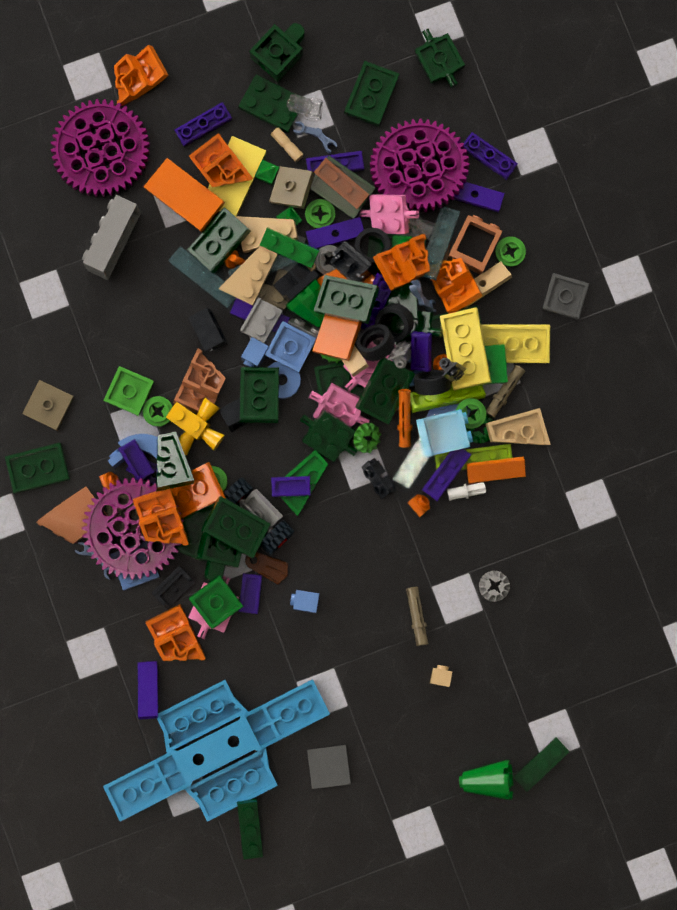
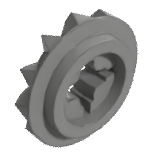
M326 245L319 248L320 251L314 264L323 275L335 270L330 264L323 265L326 261L325 256L331 257L332 253L337 249L335 246Z
M490 571L485 573L480 579V593L489 601H500L509 593L510 583L507 576L502 572ZM489 579L494 583L501 581L498 586L499 592L495 589L488 592L489 587H491Z

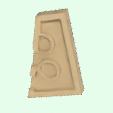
M540 408L485 424L490 442L551 445Z

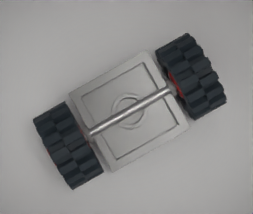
M242 477L225 491V499L240 505L241 508L270 523L266 532L267 535L266 537L264 536L260 546L269 555H272L295 531L285 520L273 528L283 515L257 489L252 491L253 487Z

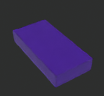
M416 331L411 333V370L431 371L432 333Z
M136 439L118 448L137 481L155 472Z
M310 476L271 478L272 497L311 496Z
M243 573L240 602L243 607L239 612L258 614L262 575Z

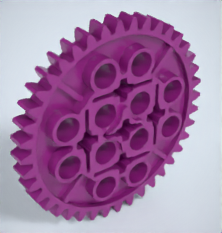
M96 99L95 104H92L91 100H89L88 106L82 102L81 109L74 106L75 112L68 110L70 116L63 115L65 122H58L61 128L55 127V131L58 134L52 135L56 141L51 142V145L55 147L51 149L52 154H55L52 156V159L57 161L54 163V166L59 168L57 170L59 175L63 174L61 176L63 181L67 180L68 186L73 184L74 190L79 188L80 193L86 190L88 196L93 191L95 197L98 196L99 192L105 197L107 191L112 196L113 190L119 194L120 187L126 190L125 184L132 186V179L138 181L136 174H143L140 168H146L143 162L149 160L145 155L150 154V151L146 149L150 147L149 142H146L149 137L145 135L147 132L146 128H142L143 122H138V115L134 116L133 110L128 112L127 106L121 109V103L115 106L113 100L108 105L106 99L103 100L102 104H100L98 99ZM98 116L104 117L101 122H95V118ZM80 123L86 124L83 129H78L77 126ZM122 126L128 127L125 132H119V128ZM92 128H95L96 134L92 133ZM112 129L115 130L117 137L120 139V145L122 147L123 153L121 152L119 145L116 143V137ZM104 133H110L108 139L101 138ZM86 140L93 141L90 146H84ZM78 143L80 144L82 151L85 153V159L88 164V167L86 166L84 159L81 157V151L78 146ZM128 143L135 144L132 149L125 148ZM102 145L103 150L99 151L98 146ZM69 147H75L74 152H66ZM111 150H117V154H116V155H114V156H109V155H108L109 151H111ZM97 156L100 158L97 163H91L93 157ZM105 162L109 163V168H106ZM75 164H82L81 169H73ZM117 167H124L123 172H115ZM100 174H106L104 180L97 179Z
M412 119L411 124L404 121L403 127L398 123V129L391 127V133L385 131V137L380 136V142H376V148H373L374 155H371L372 162H370V168H372L370 172L373 175L372 182H375V188H379V194L406 195V205L409 207V210L413 211L416 208L419 212L421 208L427 212L428 207L434 211L435 205L442 208V202L448 204V198L454 200V194L459 195V189H463V183H466L467 169H469V163L467 162L469 157L466 156L467 149H464V143H460V137H456V132L450 133L449 127L444 130L443 124L437 127L436 121L431 125L429 119L425 123H423L422 119H419L418 123ZM417 137H424L423 140H418V139H416V138H417ZM406 142L405 145H399L398 143ZM441 148H447L448 150H447V151H441L440 149H441ZM423 153H429V154H430L429 156H426V157H425V156H422ZM435 154L438 160L440 161V166L437 160H435ZM405 158H411V159H412V160L409 161V162L404 161ZM388 163L394 164L391 167L386 166ZM452 164L453 167L447 168L445 165ZM399 165L400 168L404 171V177L402 172L399 170ZM433 169L435 172L429 173L427 170ZM411 174L417 175L416 178H410L409 176ZM394 179L399 180L398 183H392L391 181ZM434 186H440L441 188L438 189V190H436V189H433L432 187H434ZM416 191H422L423 193L420 194V195H417V194H415L414 192H416Z
M124 478L123 484L120 480H116L117 486L109 483L110 489L103 487L104 494L97 492L99 499L92 498L91 500L94 505H87L91 511L84 512L88 519L82 520L84 523H87V526L82 527V530L87 531L82 537L88 538L84 545L91 546L87 550V552H94L91 559L98 558L96 565L103 563L102 570L109 567V574L116 571V577H119L123 573V579H126L128 574H130L131 580L135 578L136 574L139 579H142L143 573L150 577V571L157 574V567L160 570L164 569L162 563L170 564L168 558H175L172 552H179L175 546L182 544L162 543L163 549L160 552H156L153 549L155 542L149 541L147 544L148 549H138L142 544L141 540L145 541L140 525L137 526L136 533H127L131 528L130 524H139V519L135 521L131 518V512L136 509L133 505V499L156 491V483L151 487L150 480L143 484L142 478L139 479L138 483H136L135 478L131 479V483H129L127 478ZM122 494H127L129 497V502L125 505L119 501ZM107 505L113 508V513L110 516L104 514V507ZM119 508H120V509H127L126 512L124 513V514H125V517H123V516L116 517L117 514L119 513V510H118ZM117 521L124 523V530L121 532L115 529ZM102 532L107 533L109 536L106 543H102L99 540ZM114 535L122 537L120 540L121 545L113 543L115 540ZM130 536L136 540V544L132 548L126 544V540ZM113 548H117L120 551V556L117 559L112 558L110 555ZM141 552L147 555L145 563H140L137 559L138 554Z

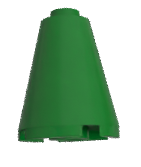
M510 760L464 771L462 776H459L460 788H463L464 792L512 800L513 792H510V788L513 786L512 765L509 764Z

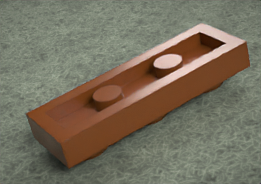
M327 158L314 171L319 178L357 210L369 196L365 190Z

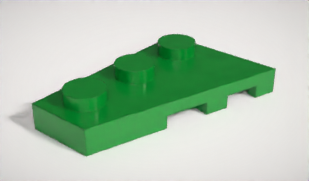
M314 450L285 477L310 476V492L312 493L328 463ZM310 496L280 498L298 517Z

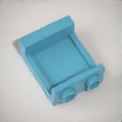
M462 409L416 420L425 458L468 448L470 443L473 442L471 431H467L465 424L469 423L466 412L462 413Z

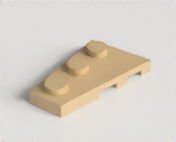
M236 216L238 220L251 230L241 242L244 253L256 251L260 247L267 227L296 240L299 239L296 223L293 219Z
M260 246L224 282L219 290L253 306L278 254Z

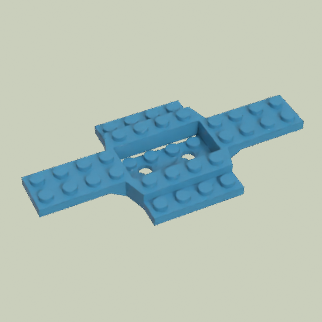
M313 679L251 711H248L234 697L227 681L223 680L158 713L157 720L164 733L167 754L104 785L103 788L119 821L184 789L199 804L208 822L237 807L238 801L251 800L278 786L269 768L267 746L330 715V712ZM240 717V719H239L238 721H236V722H234V723H232V724H230V725H228V726H226V727H224V728H222V729H220V730H218V731H216V732H214V733H212V734H210V735H208V736H206V737H204V738L198 740L197 742H195V743H193V744H191V745H189V746H187V747H185V748H183V749H181V750H179V751L175 750V749H177V748H179V747H181V746H183V745H185V744H187V743H189V742H191V741H193V740H195V739L201 737L202 735H204V734H206V733H208V732H210V731H212V730H214V729H216V728H218V727H220V726H222V725H224V724H226V723H228V722H230V721H232V720H234V719ZM230 736H237L239 738V745L237 747H231L228 744ZM253 750L257 751L249 755L248 757L192 785V782L194 780L224 766L225 764ZM195 754L203 755V764H194L193 756Z

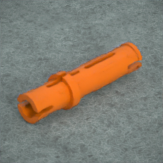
M410 389L398 390L399 425H397V430L399 431V447L403 448L411 447V430L413 425L411 424Z

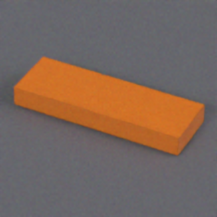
M524 457L466 463L468 483L526 477Z

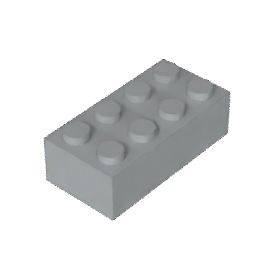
M118 195L109 201L107 206L108 212L106 216H102L99 222L100 228L91 238L90 243L92 245L89 250L84 252L82 260H84L83 264L89 272L106 280H109L141 214L136 203Z

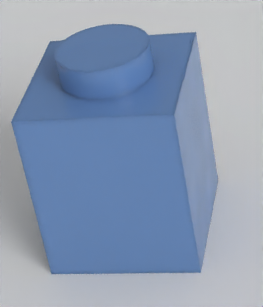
M252 337L241 356V359L244 361L243 364L247 367H260L266 357L265 354L269 346Z
M296 590V594L291 595L290 605H293V610L317 613L319 593Z

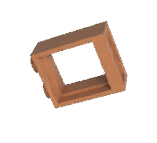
M468 215L449 253L448 260L462 258L469 270L481 275L491 258L502 231L495 224H486L482 222L483 219L480 217ZM470 224L495 236L483 262L457 251Z

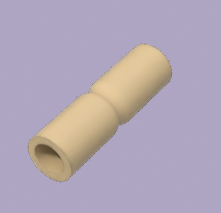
M279 127L271 133V136L295 162H298L304 156Z

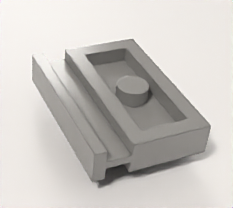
M258 297L240 332L265 344L283 310Z

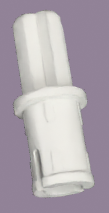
M482 482L471 485L464 484V486L451 489L448 488L449 501L465 497L469 499L470 496L485 494L486 487Z

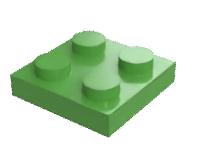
M119 366L103 401L136 416H140L154 381Z

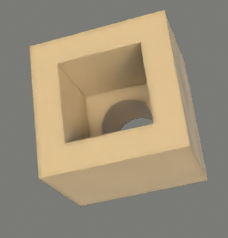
M437 665V668H432L430 684L450 687L452 671H448L449 667Z

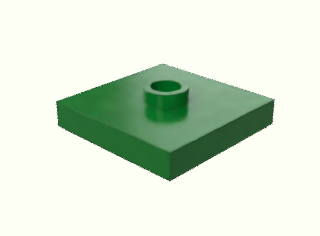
M505 344L485 346L492 383L483 385L508 383Z
M221 575L189 597L191 603L211 629H214L243 607Z

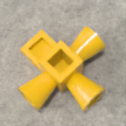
M205 397L197 415L176 402L166 416L167 419L185 431L179 437L185 455H188L194 439L201 440L202 438L213 451L216 450L224 439L225 435L209 428L210 424L207 421L220 408Z

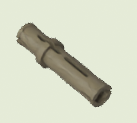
M518 365L514 366L507 377L508 383H503L498 393L493 395V400L486 409V415L495 419L503 405H506L507 398L525 373L523 368Z
M418 587L407 588L413 624L411 628L414 629L416 646L429 644L425 628L427 624L424 623Z

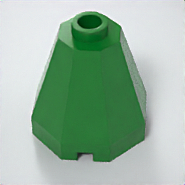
M313 280L285 306L289 311L318 328L322 324L324 315L315 313L314 307L321 286L316 280Z

